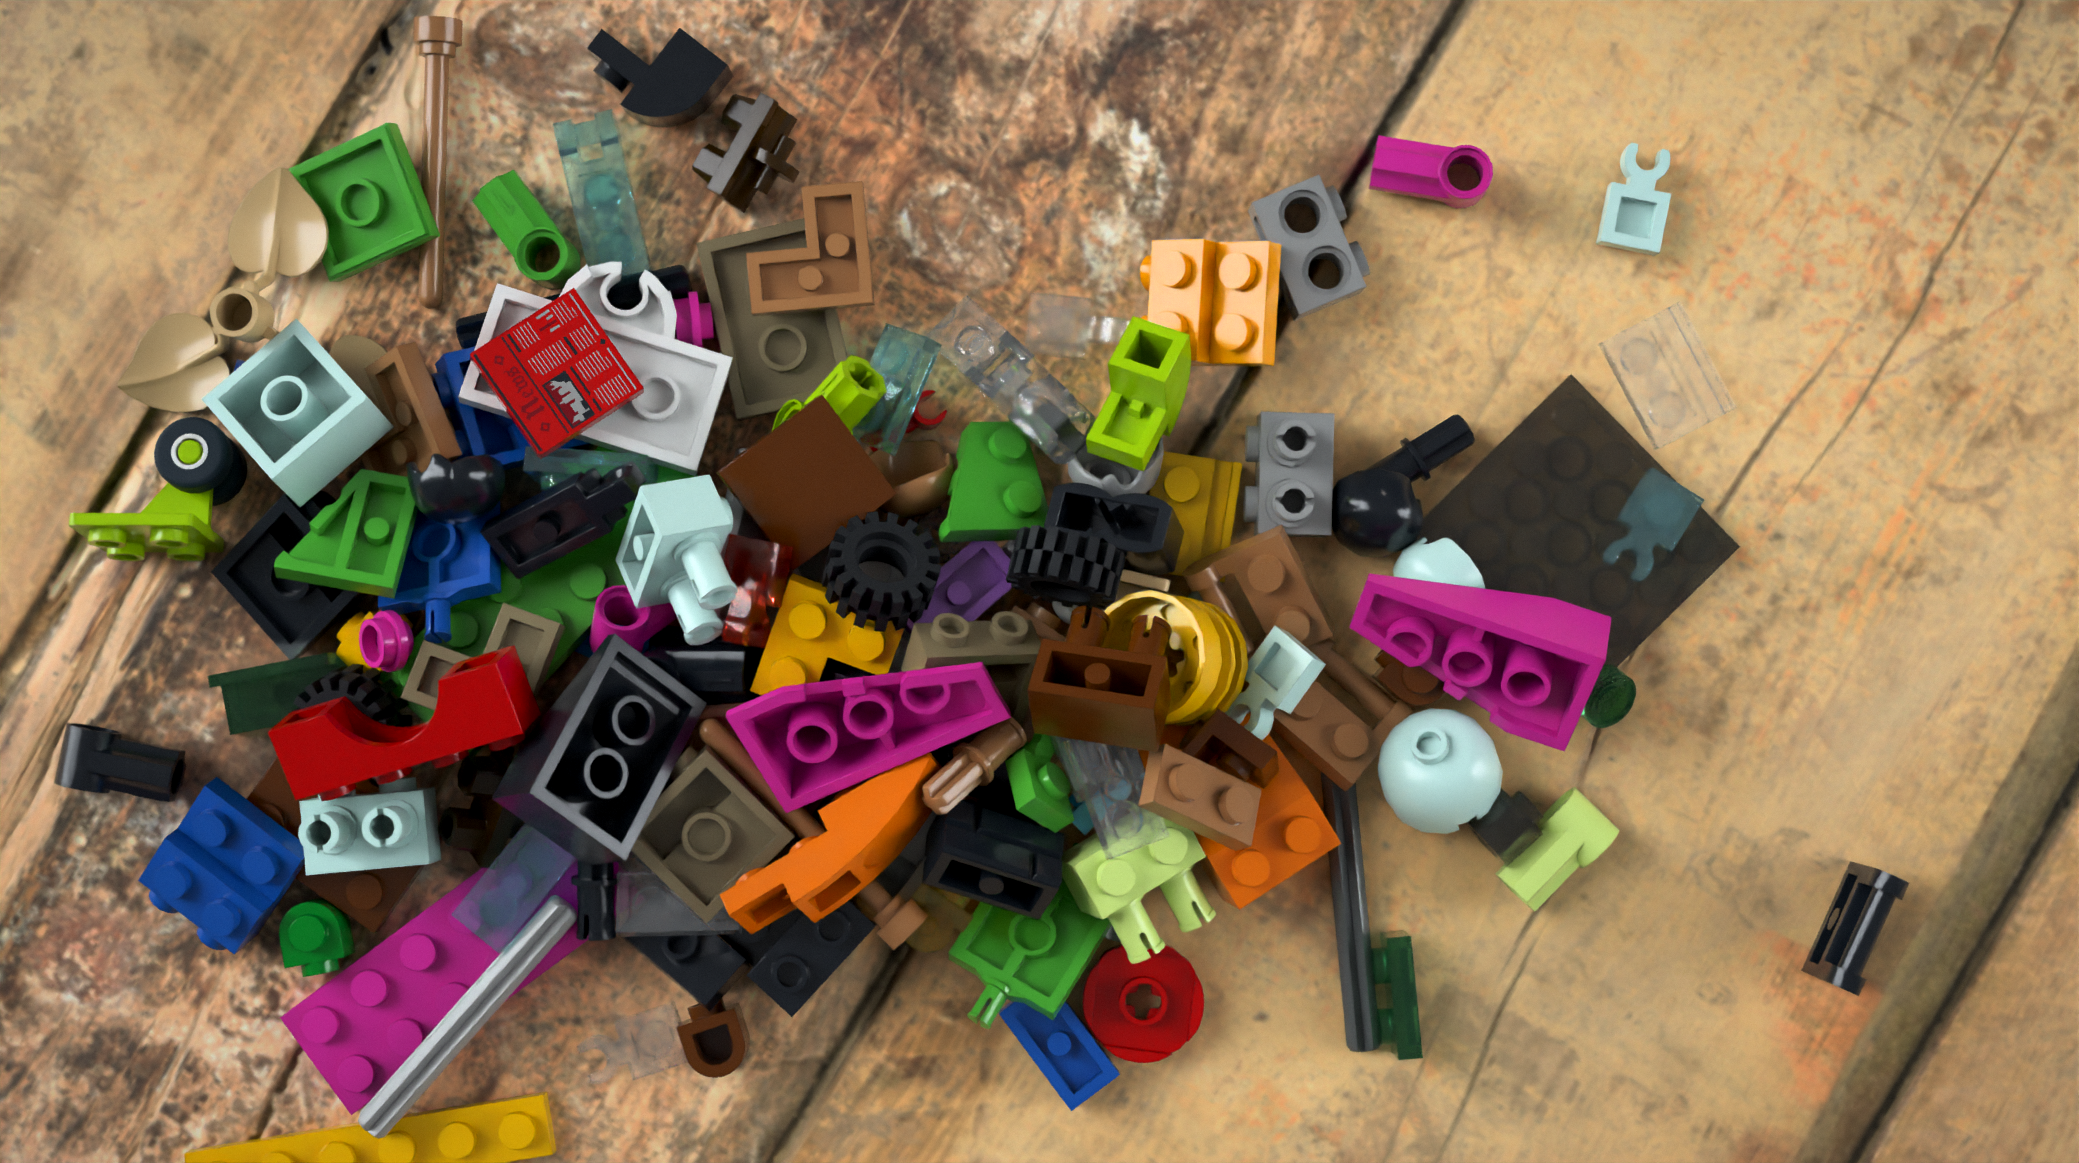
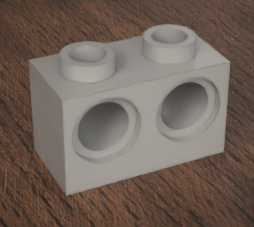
M1320 175L1251 203L1248 213L1260 241H1271L1281 244L1279 287L1294 321L1358 295L1367 287L1363 279L1364 276L1370 274L1366 257L1357 241L1348 244L1340 225V221L1347 218L1342 200L1333 185L1327 188L1324 187ZM1293 204L1308 206L1316 217L1315 229L1307 233L1293 231L1286 224L1284 218L1285 209ZM1317 259H1326L1334 263L1339 271L1338 285L1331 289H1321L1315 286L1308 276L1309 264Z

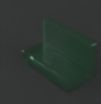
M329 652L209 675L207 677L209 688L222 689L230 735L274 727L290 712L298 708L293 702L297 695L305 691V687L337 667L344 665L346 669V665L336 655V652Z

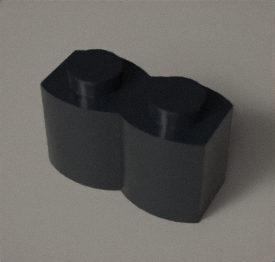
M1067 483L1054 487L1044 524L1046 530H1048L1049 526L1059 527L1063 532L1069 533V530L1080 532V536L1088 537L1092 535L1100 538V543H1111L1116 546L1115 550L1123 551L1124 557H1126L1123 567L1147 575H1163L1175 571L1184 535V530L1173 508L1165 501L1140 493H1128L1112 497L1101 488L1084 483Z

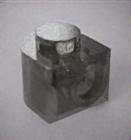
M1501 788L1498 797L1486 815L1479 820L1475 816L1465 823L1478 841L1505 867H1508L1543 835L1536 825L1543 818V815L1519 790L1510 797Z

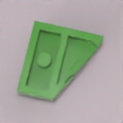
M360 469L342 488L339 499L333 504L325 506L309 523L310 532L289 554L283 551L276 558L274 563L276 577L395 599L418 513V507L410 491L408 477Z

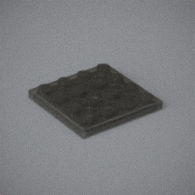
M1572 374L1568 375L1423 516V527L1420 535L1415 540L1417 541L1421 537H1425L1428 541L1424 544H1430L1441 538L1453 540L1471 558L1482 575L1486 589L1552 597L1612 617L1606 661L1602 669L1608 668L1613 671L1740 547ZM1606 671L1604 672V676L1598 678L1597 680L1602 679V678H1606V676H1605Z

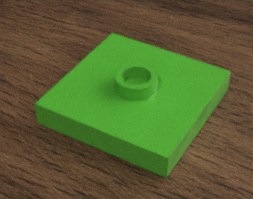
M387 122L288 169L316 201L326 218L329 240L322 263L330 282H341L440 237L417 173L396 123Z

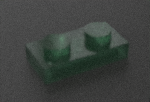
M1404 930L1380 932L1381 948H1372L1375 984H1385L1387 1008L1377 1009L1381 1045H1391V1052L1398 1060L1423 1058L1411 935Z

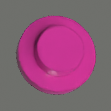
M697 291L688 292V298L673 299L677 313L676 338L679 341L703 348L702 339L714 338L710 302L699 303Z
M385 610L377 612L373 619H367L362 623L359 632L360 650L365 662L371 668H381L386 672L399 671L404 668L408 656L413 651L414 639L408 623L403 621L395 611Z

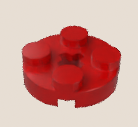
M1166 943L1165 947L1157 954L1153 953L1152 949H1148L1147 951L1151 958L1136 964L1130 963L1127 957L1128 954L1122 944L1112 947L1100 956V959L1087 975L1083 989L1085 1019L1095 1038L1108 1051L1121 1059L1136 1063L1160 1061L1181 1049L1194 1036L1200 1026L1204 1012L1202 984L1190 961ZM1139 984L1151 985V994L1159 996L1161 999L1159 1007L1149 1008L1147 1017L1135 1016V1006L1125 1003L1127 994L1137 992Z

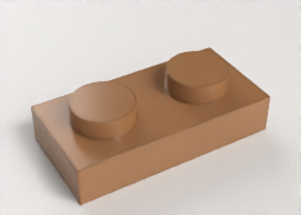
M1167 744L1159 745L1158 752L1149 751L1138 806L1238 851L1252 845L1262 789Z

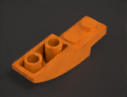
M929 752L884 771L862 785H852L840 791L834 797L833 802L818 810L827 829L826 832L819 836H811L800 840L790 849L789 854L765 868H756L746 872L736 881L733 887L719 894L729 916L752 935L796 908L802 911L812 922L816 923L845 904L869 885L896 859L933 810L926 806L921 799L922 787L942 768L940 763Z

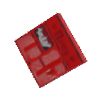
M572 288L469 354L475 367L540 460L644 393L643 386L575 288Z

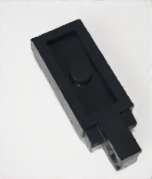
M633 461L610 470L603 477L596 468L587 470L585 473L581 471L487 520L480 533L516 579H520L612 532L616 522L624 518L628 512L624 505L636 499L640 486L647 479Z

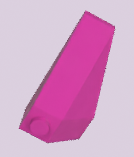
M1369 573L1349 628L1406 666L1422 667L1444 682L1443 690L1459 701L1465 696L1491 713L1489 721L1505 732L1565 752L1606 661L1612 617L1552 597Z
M983 662L782 686L728 710L726 718L785 813H789L1011 718V712Z

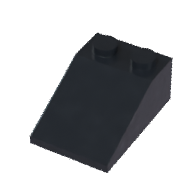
M616 634L608 635L521 744L492 799L587 866L626 861L707 703Z

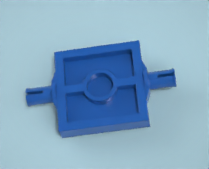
M500 501L486 515L474 521L457 525L443 524L430 520L418 509L395 599L378 596V608L381 611L393 610L398 615L425 610V640L431 643H442V639L445 642L450 641L452 638L451 607L453 605H457L465 600L501 593V558L480 533L487 520L500 514Z

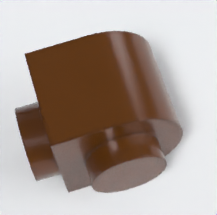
M1382 649L1374 658L1381 667L1371 677L1396 699H1400L1410 705L1423 706L1437 701L1445 693L1443 690L1444 682L1420 666L1408 667Z
M722 998L710 1012L699 1003L687 1008L691 1019L682 1021L676 1029L690 1066L696 1072L706 1077L718 1078L732 1073L741 1064L750 1046V1035L740 1004L736 1003L725 1007Z

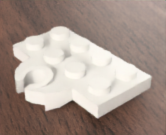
M606 262L588 267L586 264L568 279L560 296L575 288L643 386L644 393L574 439L696 476L733 357L674 339L677 313L671 292L667 291L656 276L646 269L639 279V288L642 294L641 302L630 310H620L610 304L607 294L611 287L621 281L622 262ZM497 283L474 351L543 308L552 300ZM470 361L458 396L459 402L512 419L473 362Z

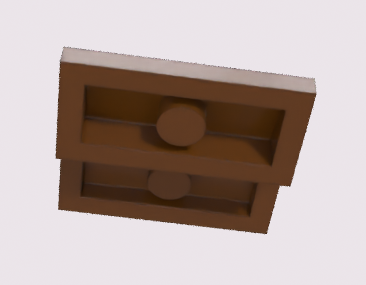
M823 395L815 397L769 434L762 436L716 472L790 570L796 569L830 545L834 539L835 532L841 525L846 528L850 518L858 515L862 521L866 518L867 512H874L897 494Z

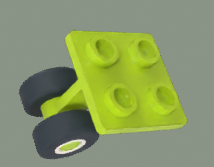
M198 417L183 418L166 427L156 442L154 450L155 464L160 475L168 483L141 513H70L69 527L88 539L89 545L99 547L107 552V558L118 561L144 560L145 552H167L169 559L188 562L202 561L205 559V552H224V539L211 529L212 506L224 504L240 492L247 477L246 458L241 449L214 423Z

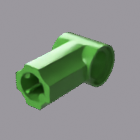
M511 170L506 174L496 176L480 188V192L472 201L510 251L518 269L541 287L550 290L564 288L568 279L580 270V255L576 247L565 238L515 170ZM548 245H558L560 249L558 264L547 272H538L535 264L538 252Z

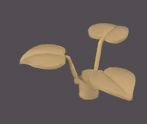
M278 167L254 185L236 210L228 231V251L233 264L238 269L248 273L264 272L262 277L255 281H245L243 289L237 287L227 288L216 295L210 307V318L213 327L206 320L183 312L173 313L156 321L139 341L128 368L118 381V388L125 394L145 405L164 411L190 413L205 410L209 407L203 402L202 398L232 373L230 366L221 356L230 348L229 337L247 343H254L264 338L271 340L280 333L273 328L275 314L271 304L264 297L260 296L259 292L274 282L276 272L287 277H300L310 272L322 260L329 240L328 225L321 208L288 169ZM346 335L339 338L332 346L329 355L383 414L364 368L388 351L377 342L363 336Z

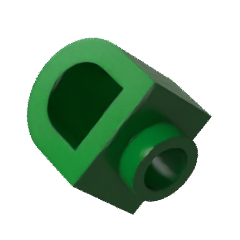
M324 898L312 899L292 907L281 920L279 940L284 967L289 968L301 965L303 977L339 970L338 958L355 953L348 915Z

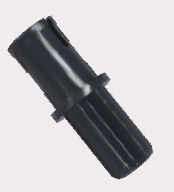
M1453 415L1411 442L1404 438L1400 441L1401 448L1366 470L1384 469L1401 473L1407 476L1411 483L1420 477L1427 481L1431 478L1429 473L1431 470L1472 446L1475 438L1467 422L1460 415Z
M578 860V874L571 876V884L577 886L578 917L576 938L579 940H585L587 936L588 941H603L616 938L614 897L615 885L620 883V875L614 874L613 862L587 866Z

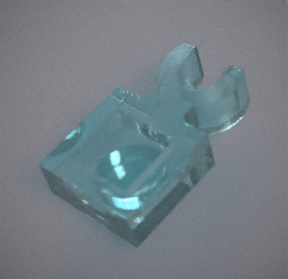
M1648 468L1616 519L1630 528V531L1625 538L1613 541L1606 548L1603 562L1607 565H1613L1622 551L1630 550L1637 557V566L1632 571L1630 579L1634 582L1642 581L1650 574L1653 568L1654 557L1652 549L1654 546L1657 545L1666 552L1673 551L1704 499L1655 468Z

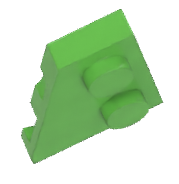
M1024 421L970 422L960 436L956 453L958 468L951 475L947 495L951 496L947 518L941 523L939 528L940 542L1016 540L1017 532L1022 527L1031 528V525H1040L1044 528L1049 508Z

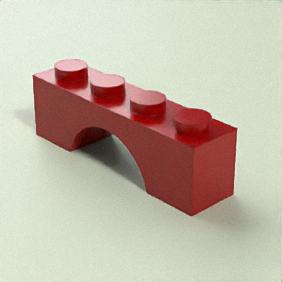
M512 645L457 662L438 680L436 709L431 720L409 727L385 725L363 714L346 696L290 712L270 729L268 734L295 800L319 794L321 801H329L350 793L357 787V782L370 778H375L378 785L387 784L407 776L413 771L411 766L431 761L434 768H440L469 755L468 749L488 744L490 751L511 747L526 738L524 732L541 713L516 648Z

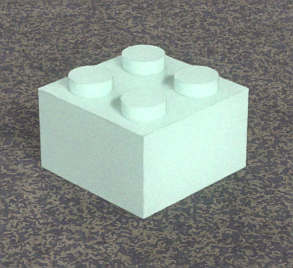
M297 318L202 398L203 402L271 480L299 507L303 506L394 427Z

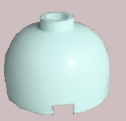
M1431 708L1411 714L1392 728L1381 746L1378 777L1384 797L1403 823L1421 832L1448 834L1460 830L1458 825L1470 821L1475 816L1479 820L1486 815L1500 794L1503 770L1493 740L1474 718L1456 710Z

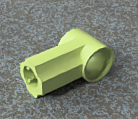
M1576 787L1565 792L1550 806L1537 823L1539 829L1495 873L1533 911H1536L1578 867L1584 868L1596 860L1611 845L1619 833V829Z

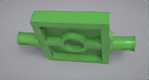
M1063 877L1059 890L1038 920L980 902L948 952L950 961L976 975L986 986L972 1010L967 1014L968 1018L976 1024L980 1020L981 1027L990 1029L992 1022L1008 999L1013 1002L1024 1003L1054 1021L1112 926L1109 919H1100L1081 912Z

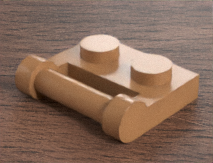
M1279 525L1190 564L1182 573L1191 591H1198L1204 602L1219 606L1236 621L1246 641L1248 662L1267 636L1252 642L1220 582L1222 577L1234 573L1266 635L1276 625L1288 631L1305 647L1334 636L1335 625L1283 525Z
M1328 638L1307 648L1326 664L1322 671L1375 715L1379 721L1371 729L1318 682L1314 681L1291 714L1278 708L1275 709L1271 729L1346 792L1355 784L1378 755L1382 744L1392 728L1411 715L1414 709L1400 699L1394 701L1334 650L1332 647L1335 642Z

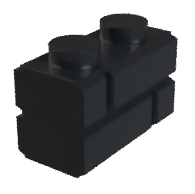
M961 800L947 814H937L926 835L924 855L926 858L923 866L922 884L1038 920L1056 895L1062 882L1063 861L1061 858L1063 855L1064 833H1055L1031 819H1018L984 808L981 804L972 800Z

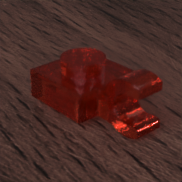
M729 534L724 564L738 592L735 593L736 597L731 601L728 615L724 621L722 641L745 646L766 647L771 630L770 620L766 614V605L779 608L782 606L793 552L792 546Z

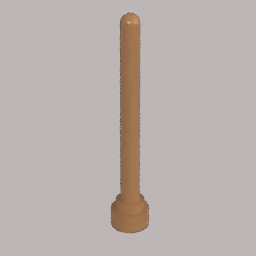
M444 16L414 17L413 43L419 45V56L425 57L421 186L440 233V237L420 245L418 299L421 305L428 309L438 307L443 299L449 59L455 58L456 47L462 46L463 21Z
M707 719L700 724V738L730 766L801 840L811 836H819L827 831L804 807L785 813L745 747L719 721ZM876 879L856 894L875 914L872 920L880 927L876 933L893 950L899 947L929 916L912 898L905 901L899 894L893 897Z

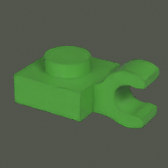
M1034 733L1030 742L1027 741L1021 749L1016 750L1012 757L1005 761L1017 811L1056 833L1074 821L1068 797L1071 788L1064 772L1056 764L1050 762L1057 748L1058 737Z

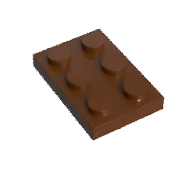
M277 756L247 800L299 839L298 832L301 825L299 801L318 798V794L295 800ZM371 778L356 783V794L380 792L379 785ZM439 835V839H440V843H441V842L443 841V839H442L441 836ZM304 864L296 879L369 931L376 933L384 925L425 865L306 875Z

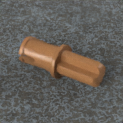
M1011 717L985 728L971 742L958 744L953 750V758L923 784V793L921 794L923 803L938 815L947 814L978 785L987 786L994 778V771L1027 742V736L1021 725Z

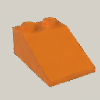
M1251 712L1246 714L1240 725L1244 727L1248 723ZM1166 724L1160 745L1167 744L1180 750V743L1191 726ZM1270 734L1262 741L1277 751L1279 772L1265 789L1250 779L1246 781L1262 789L1251 847L1235 851L1194 832L1206 855L1205 858L1199 861L1222 900L1239 910L1341 844L1312 793ZM1130 748L1145 772L1149 751ZM1215 754L1208 764L1224 771L1217 764L1216 759L1219 756Z

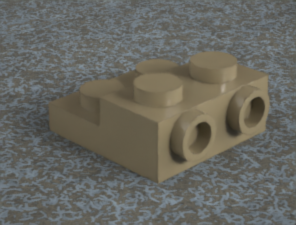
M998 612L993 616L992 621H966L959 615L942 613L937 615L931 623H914L901 669L904 672L983 662L1010 709L1011 717L1022 727L1029 705L1027 689L1041 642L1032 621L1025 620L1022 616L1013 612ZM983 730L975 732L971 735H968L947 745L969 743Z
M708 744L699 752L691 745H688L683 749L669 776L671 779L665 784L631 851L707 924L724 907L719 894L733 887L736 881L746 872L765 867L795 837V832Z

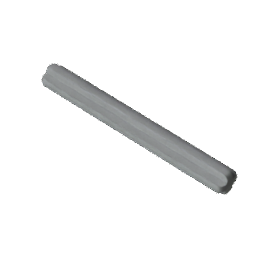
M558 895L551 896L360 1111L358 1122L365 1131L379 1139L388 1134L576 922L577 911L570 903Z

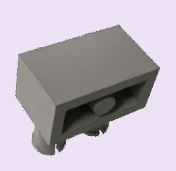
M1261 411L1257 415V426H1246L1245 461L1256 462L1255 486H1245L1243 519L1244 522H1254V536L1279 525H1283L1288 537L1326 538L1331 536L1335 414Z

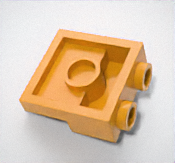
M1152 240L1151 255H1147L1143 259L1140 267L1142 285L1149 291L1148 315L1142 316L1141 319L1189 334L1191 366H1274L1281 244L1271 241Z

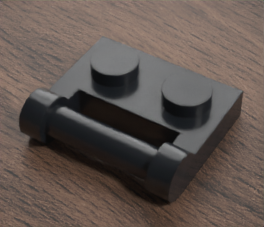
M1850 861L1801 971L1859 996L1866 981L1865 978L1861 977L1862 972L1895 899H1903L1909 883L1880 869Z

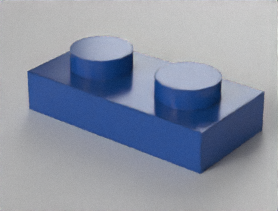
M1011 1001L1000 1009L999 1015L1071 1111L1120 1075L1119 1070L1067 1001L1061 1007L1054 1021L1020 1002Z

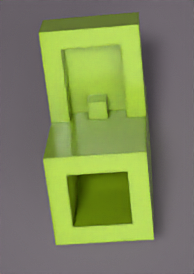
M1133 316L1108 362L1111 392L1086 437V446L1088 453L1144 472L1162 435L1170 437L1178 419L1190 377L1191 348L1189 334Z

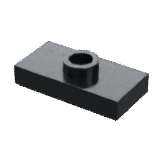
M661 888L648 899L618 932L627 943L709 1012L750 968L748 961Z

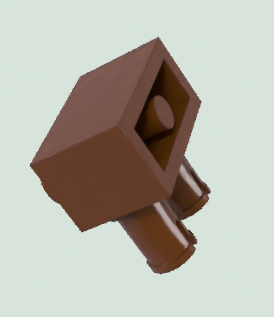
M1087 606L1076 607L1071 614V623L1065 642L1042 638L1027 689L1034 733L1158 752L1171 703L1168 660L1164 656L1167 641L1170 639L1172 632L1170 624L1162 618L1154 616L1151 631L1147 633L1145 630L1148 623V615L1137 616L1132 623V632L1127 651L1104 648L1102 646L1106 632L1110 627V617L1104 611L1093 607L1089 623L1086 624L1084 620Z

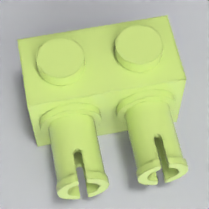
M1138 807L1063 852L1061 858L1063 861L1062 877L1081 912L1097 918L1109 919L1128 954L1127 957L1131 964L1140 963L1151 958L1147 951L1148 949H1152L1153 953L1157 954L1165 947L1163 939L1159 937L1140 901L1144 894L1155 887H1160L1182 932H1189L1201 927L1202 924L1199 918L1203 917L1204 921L1208 923L1216 915L1214 908L1209 904L1191 870L1195 863L1206 857L1194 832L1144 808Z

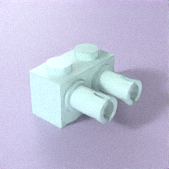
M710 474L640 486L615 559L636 609L671 603L684 632L685 641L690 645L708 643L721 634L723 623L718 618L715 609L729 604L736 597L735 593L738 592L720 555L727 535L731 533L733 528V515L728 501L724 497L719 496Z
M416 777L401 778L379 785L380 792L356 794V789L346 795L329 801H321L319 794L318 798L299 801L301 825L299 826L298 837L304 849L306 875L426 865L441 860L435 787L417 789Z

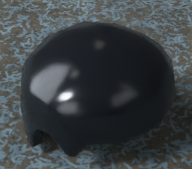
M435 453L431 456L428 468L422 473L415 462H409L406 465L410 491L418 509L430 520L443 524L457 525L474 521L486 515L500 501L505 489L503 465L501 461L488 454L467 456L452 463L441 454Z
M1384 469L1356 471L1337 481L1332 492V530L1338 542L1355 554L1362 557H1388L1411 545L1420 535L1423 527L1421 501L1415 498L1411 481L1404 474Z

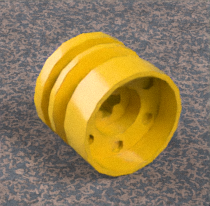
M1149 590L1127 594L1108 606L1104 611L1111 620L1102 646L1104 648L1127 651L1132 632V623L1137 616L1148 615V623L1145 630L1147 633L1151 631L1154 616L1160 617L1170 624L1172 632L1170 639L1167 641L1164 656L1168 660L1171 703L1165 724L1191 726L1200 719L1207 722L1217 709L1224 713L1228 711L1241 693L1248 670L1246 641L1236 621L1219 606L1193 598Z

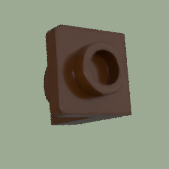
M1217 709L1207 722H1204L1202 719L1195 722L1187 731L1179 746L1182 752L1207 764L1217 754L1219 757L1216 759V762L1226 773L1245 782L1250 779L1263 789L1279 772L1277 751L1220 709Z

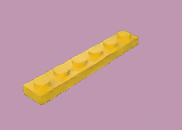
M546 1091L405 1114L388 1134L380 1139L369 1134L368 1131L361 1127L359 1122L191 1149L184 1153L185 1163H506L553 1155L557 1150Z

